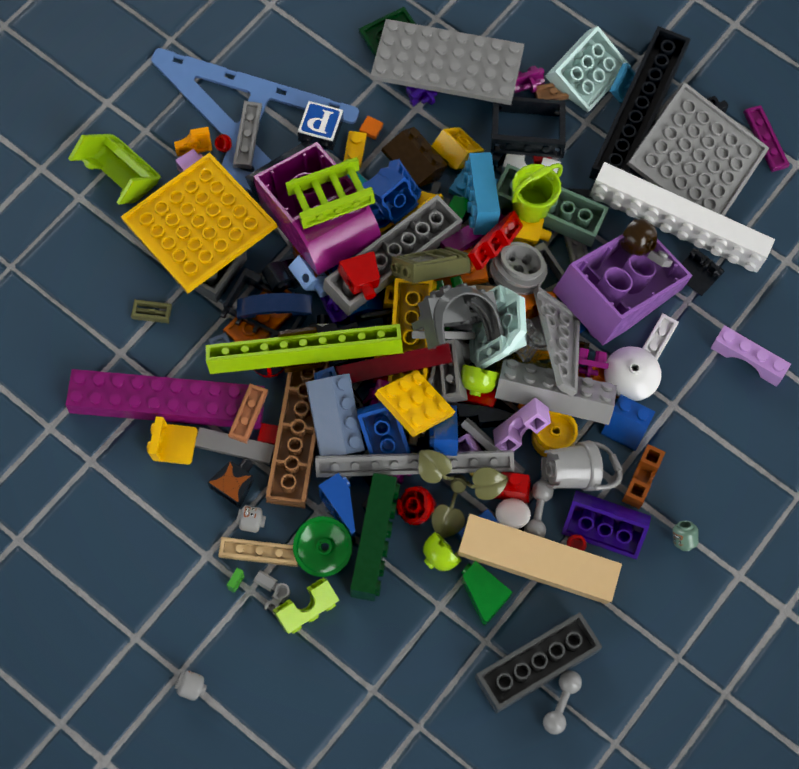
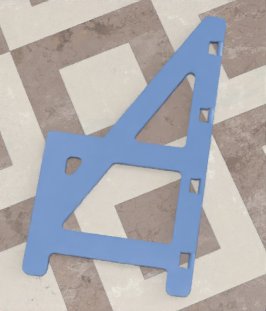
M157 48L151 59L153 65L220 134H227L231 138V149L226 152L221 165L245 190L250 192L252 190L245 177L252 172L233 167L240 121L234 122L194 79L200 78L249 93L248 102L262 103L260 119L270 100L302 110L306 109L308 101L326 106L330 104L343 110V122L354 124L359 116V109L355 106L338 103L325 97L242 72L232 71L225 67L189 56L179 55L166 49ZM174 58L183 60L182 64L173 62ZM227 73V74L233 75V76H235V77H234V79L232 80V79L226 78V77H225V74ZM277 89L286 91V95L276 93ZM255 145L252 162L254 171L271 162L270 158L257 145Z

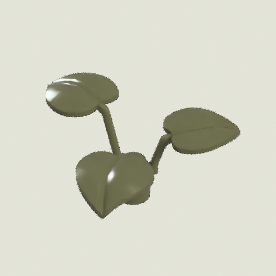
M420 450L418 470L424 481L438 483L442 478L451 480L450 486L454 493L450 507L440 504L434 509L432 514L434 531L443 538L458 533L465 523L462 511L453 508L457 493H462L466 486H469L470 488H475L477 498L491 500L504 490L508 482V476L491 467L477 469L472 477L474 484L467 481L465 476L461 474L446 476L452 470V463L447 456L434 450Z

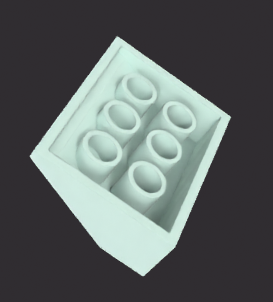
M596 26L586 31L545 77L550 83L555 85L556 89L562 93H567L569 95L568 99L586 112H589L612 87L622 64L628 62L603 31Z

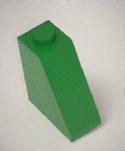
M475 561L472 565L468 564L463 569L461 581L482 624L486 626L511 597L512 591Z

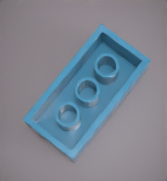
M491 152L469 153L468 160L465 161V172H463V183H466L465 198H468L469 201L467 202V213L471 214V217H469V227L473 228L474 235H486L498 223L500 216Z

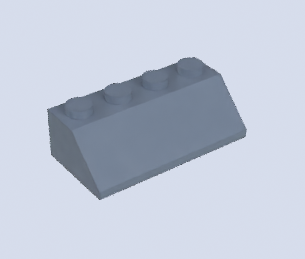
M350 374L305 382L319 455L336 456L365 451Z

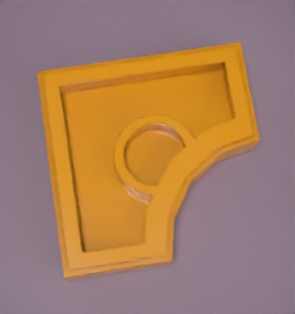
M209 127L191 129L187 137L174 142L176 155L178 157L183 156L192 149L197 153L212 151Z

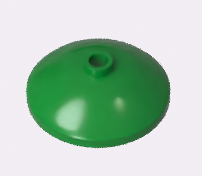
M326 516L315 517L306 521L296 532L293 541V552L299 566L307 573L318 577L332 576L340 572L348 564L353 551L352 537L348 529L340 521ZM324 543H327L329 546L327 550L322 548Z

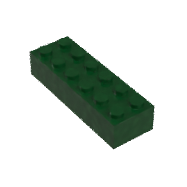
M373 473L350 589L352 598L375 602V596H380L382 581L379 580V576L383 577L385 570V561L382 560L383 557L387 558L389 541H386V539L391 538L393 522H390V519L395 518L396 503H394V500H398L400 484L397 483V477Z

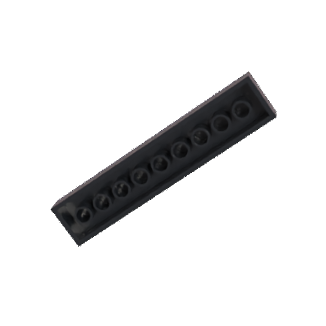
M660 26L657 27L592 166L589 178L596 180L604 162L631 174L633 169L627 163L651 130L685 56L690 38Z

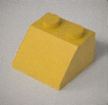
M460 127L443 129L431 145L448 162V165L456 170L465 167V161L468 160L469 153L484 152V149Z

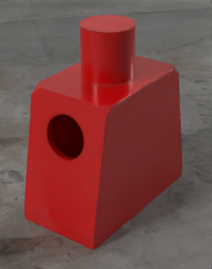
M374 251L339 261L338 272L352 294L363 292L366 300L373 299L376 296L374 288H377L380 282Z
M500 472L508 476V482L504 490L494 499L505 500L515 498L524 503H529L531 490L530 476L513 472Z

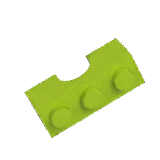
M321 578L306 588L310 594V603L307 607L298 609L291 600H287L272 610L285 632L288 634L296 633L302 628L301 625L307 621L312 622L319 617L318 614L324 610L329 611L336 606L335 603L340 601L327 579Z

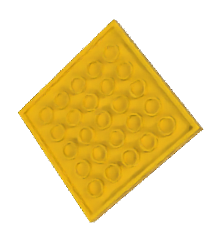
M210 152L121 216L122 221L187 294L278 227L277 223Z

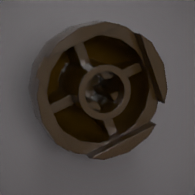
M640 218L639 221L633 220L622 235L625 239L624 242L621 241V247L631 255H646L654 250L657 245V230L644 218Z

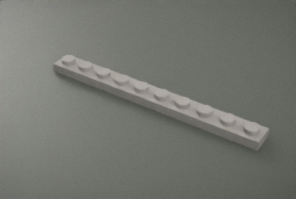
M513 450L458 452L457 456H447L452 463L450 473H475L477 469L482 467H491L499 472L514 471ZM419 453L315 457L316 477H332L337 473L341 477L373 476V473L384 475L419 474Z

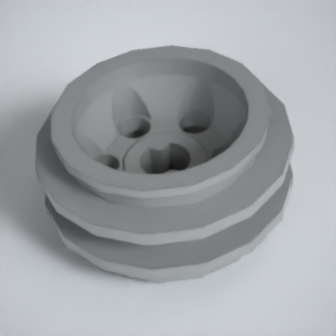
M511 242L510 245L503 247L497 257H494L490 263V273L496 285H503L519 295L533 294V290L537 286L541 287L548 273L547 264L542 254L535 247L523 242Z

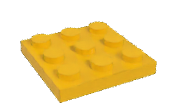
M418 370L378 389L375 393V396L412 437L452 417L455 413V410Z

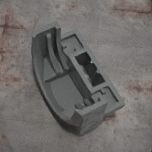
M467 283L456 285L455 288H451V285L440 287V290L430 292L429 296H426L422 302L418 303L421 316L418 317V321L412 323L413 331L424 330L428 350L445 344L444 327L473 324L482 321L487 342L493 341L501 335L505 336L494 292H485V289L478 290L476 285L468 286Z

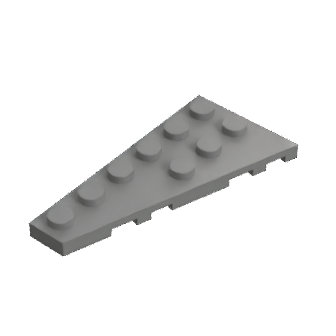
M537 286L533 293L556 384L562 392L573 397L578 391L580 320L566 305Z

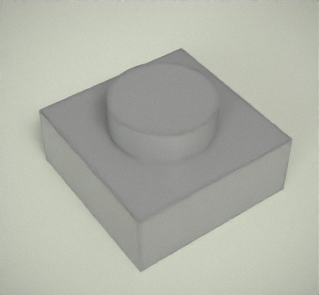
M661 250L658 252L650 251L647 257L661 267L670 268L673 263L668 258L669 255Z

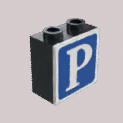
M308 101L298 129V141L301 143L308 141L313 144L318 142L324 150H333L343 123V110Z

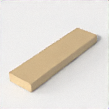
M221 537L219 558L298 567L293 552V545Z

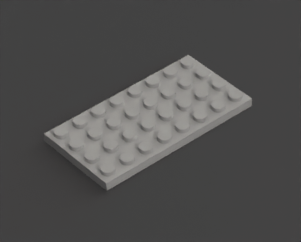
M386 19L370 78L371 80L511 105L524 44Z

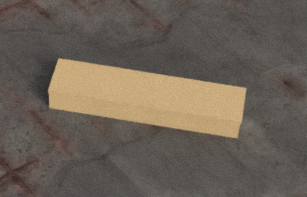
M469 514L466 527L457 552L458 556L604 604L613 600L622 566L621 563Z

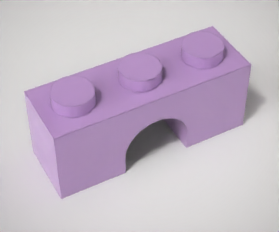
M537 398L532 399L493 430L495 446L500 450L515 451L522 445V437L527 429H531L537 434L551 423L549 407Z

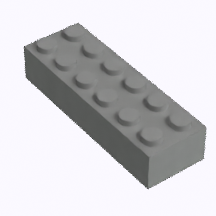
M503 359L495 398L523 405L537 398L549 407V411L609 425L615 407L617 385L578 376L577 394L571 397L557 387L553 369L521 363L514 359Z

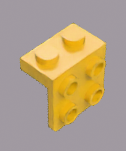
M156 416L155 423L151 424V441L147 443V453L152 460L186 465L191 464L198 433L197 428L167 424L164 417Z

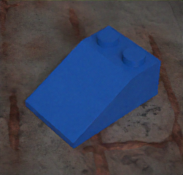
M382 402L357 409V417L369 454L411 453L404 427Z
M337 473L319 485V497L334 519L340 521L348 529L352 542L355 543V526L350 495L351 490L349 488L351 485L345 476L341 477Z

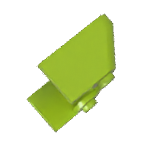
M112 134L81 135L68 158L70 161L82 160L84 165L91 170L101 169L122 188L121 195L117 200L119 205L136 203L161 178L157 171L122 140Z

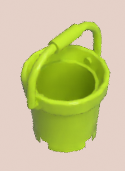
M556 163L550 166L530 164L516 172L512 180L513 195L511 201L513 203V210L516 211L521 220L528 223H536L547 216L551 206L557 202L561 193L559 177L563 171L562 164ZM558 168L557 173L553 169Z

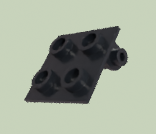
M693 248L689 253L690 255L681 264L692 274L687 285L702 296L725 271L715 264L712 259L710 260L708 256L700 252L699 249Z

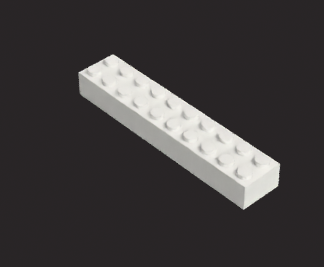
M604 162L589 195L597 202H603L612 209L625 212L630 217L644 218L665 233H671L680 240L693 243L698 248H704L715 256H721L733 264H739L745 267L746 270L756 273L767 259L775 239L606 162Z

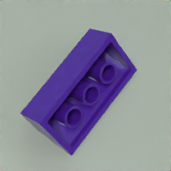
M576 490L561 534L567 536L581 535L587 543L637 560L650 526L651 516Z

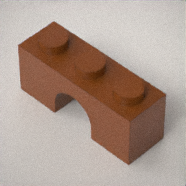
M647 444L622 502L640 510L666 453L665 451Z

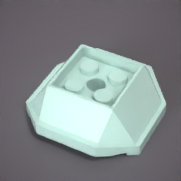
M500 284L490 291L494 292L505 336L501 335L495 340L487 342L485 328L481 321L473 323L472 332L475 333V339H469L470 360L476 367L485 369L527 345L525 298Z

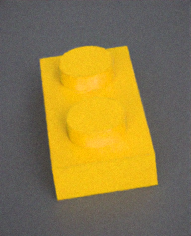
M349 131L344 161L357 157L359 168H361L367 133Z

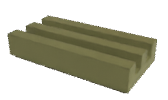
M134 299L131 318L169 324L172 304ZM137 306L160 308V309H167V310H166V311H160V310H155V309H144V308H137Z

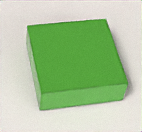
M236 568L227 584L228 590L234 593L237 591L245 577L243 570Z

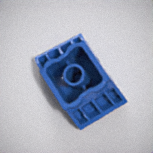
M399 159L389 161L388 167L380 169L373 178L363 183V188L372 187L374 191L375 203L369 206L379 228L386 227L389 223L396 224L419 205L418 199L421 196V190Z

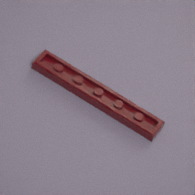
M445 343L437 346L435 349L428 350V347L336 366L337 375L349 373L351 384L453 363L450 343Z

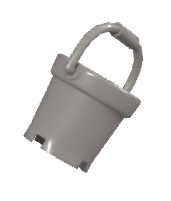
M591 440L577 442L574 446L545 450L544 453H547V457H542L541 459L542 478L548 479L550 484L545 485L549 489L607 490L617 487L623 477V469L616 454H613L611 449L604 444ZM599 448L607 452L614 471L617 473V480L612 484L601 485L603 463Z

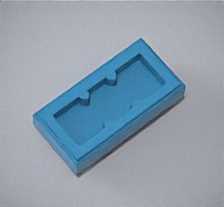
M628 63L622 64L610 89V92L619 103L623 102L636 74Z

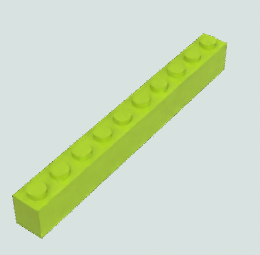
M400 324L211 344L206 345V363L210 374L400 354L403 353Z

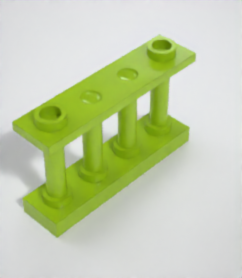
M357 157L346 159L339 164L300 178H294L285 183L288 196L295 194L303 212L299 213L303 229L375 203L372 187L363 188L356 173L360 170ZM348 174L357 191L350 195L345 194L338 179ZM329 181L332 182L339 199L328 202L321 187V184ZM314 188L321 205L310 208L302 191Z

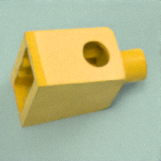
M544 218L536 223H528L520 219L523 227L512 242H523L535 247L539 239L549 242L552 231L542 228Z

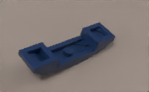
M270 293L237 299V318H256V315L292 313L293 316L312 315V295Z

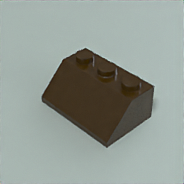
M415 127L401 131L381 149L390 161L397 159L401 161L418 187L439 180L448 166Z

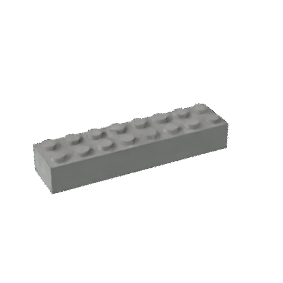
M438 195L356 255L374 251L380 275L379 286L374 288L376 294L395 281V278H398L392 275V256L397 257L437 249L441 241L460 230L463 220ZM338 269L324 279L323 290L347 316L368 301L365 299L363 292L352 294Z

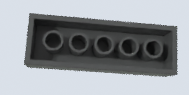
M581 612L477 673L475 680L497 714L557 678L565 671L595 655L601 650L602 645Z

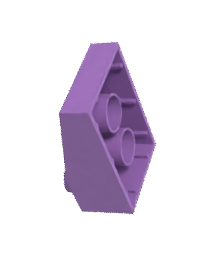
M620 235L571 263L554 288L553 292L602 346L630 329L681 291L691 279L692 274L658 239L657 245L652 251L658 252L661 250L669 255L668 258L673 261L670 268L661 267L647 258L649 253L637 256L624 251L621 247V241L624 242L625 237Z

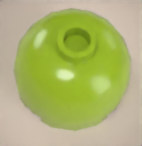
M469 365L462 366V385L467 390H470V395L481 397V393L488 394L492 392L498 383L500 373Z
M436 532L430 535L424 543L423 553L426 557L424 562L430 569L435 567L439 571H449L462 560L457 553L453 554L452 547Z

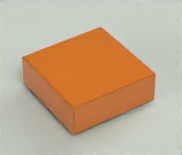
M367 116L359 132L367 133L368 137L376 140L384 123Z

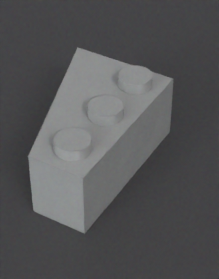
M456 339L447 340L445 343H450L453 363L432 367L431 377L428 379V382L447 403L465 401L468 399L467 389L463 387L461 381V369L464 365L462 344Z

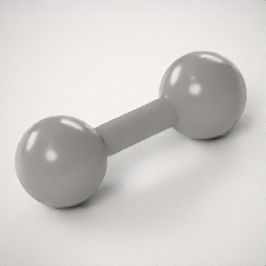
M539 480L532 487V495L537 500L534 518L524 527V532L542 538L546 534V526L541 521L544 503L549 501L554 494V489L546 487L545 484H550L546 480Z
M565 671L559 678V686L562 690L555 711L548 712L543 719V726L550 734H560L566 727V718L563 715V711L570 694L578 692L582 686V679L575 671Z

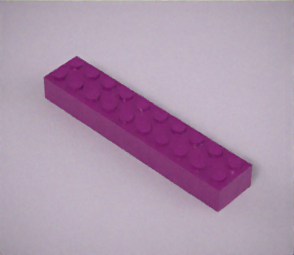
M72 369L66 407L69 413L152 421H155L157 416L164 417L166 422L232 427L249 385ZM265 401L254 425V430H260Z

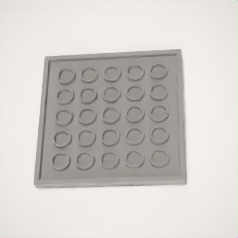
M684 82L627 165L650 183L725 216L769 147Z

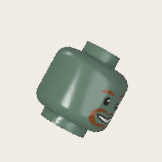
M680 521L673 527L672 534L675 547L682 551H690L698 545L699 530L691 521Z

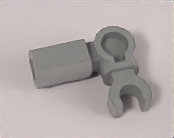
M262 570L254 578L256 584L269 592L274 591L271 596L273 599L264 606L265 610H268L271 605L278 607L290 596V588L287 584H278V580Z

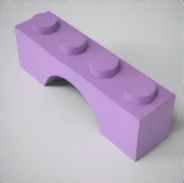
M725 325L711 347L712 350L726 358L735 357L748 362L759 372L760 378L776 387L791 363Z

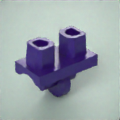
M409 86L406 88V93L410 97V104L413 107L419 102L422 104L428 102L430 105H433L435 103L434 97L438 95L436 91Z
M329 295L320 297L332 323L339 324L350 318V315L347 316Z

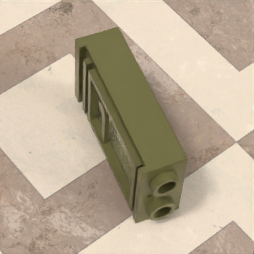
M447 246L444 249L439 248V250L434 249L397 257L392 256L391 271L393 276L412 283L470 273V258L468 257L469 253Z

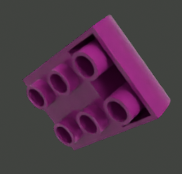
M318 142L253 176L261 207L277 223L278 228L315 273L320 275L339 264V261L348 259L363 251L379 239L381 233L370 206L303 229L299 213L303 212L295 194L288 196L285 183L294 178H300L336 165V162ZM347 175L338 178L346 195L357 192L353 182ZM331 181L321 184L328 202L339 199ZM314 188L302 191L310 208L321 205Z

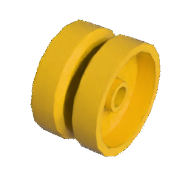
M549 411L551 423L537 434L532 432V445L541 456L547 457V453H544L545 450L573 446L578 435V426L572 416Z

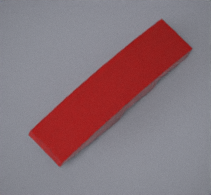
M511 211L498 222L468 254L477 271L483 269L491 258L497 257L503 247L510 245L522 229L523 224L515 211Z

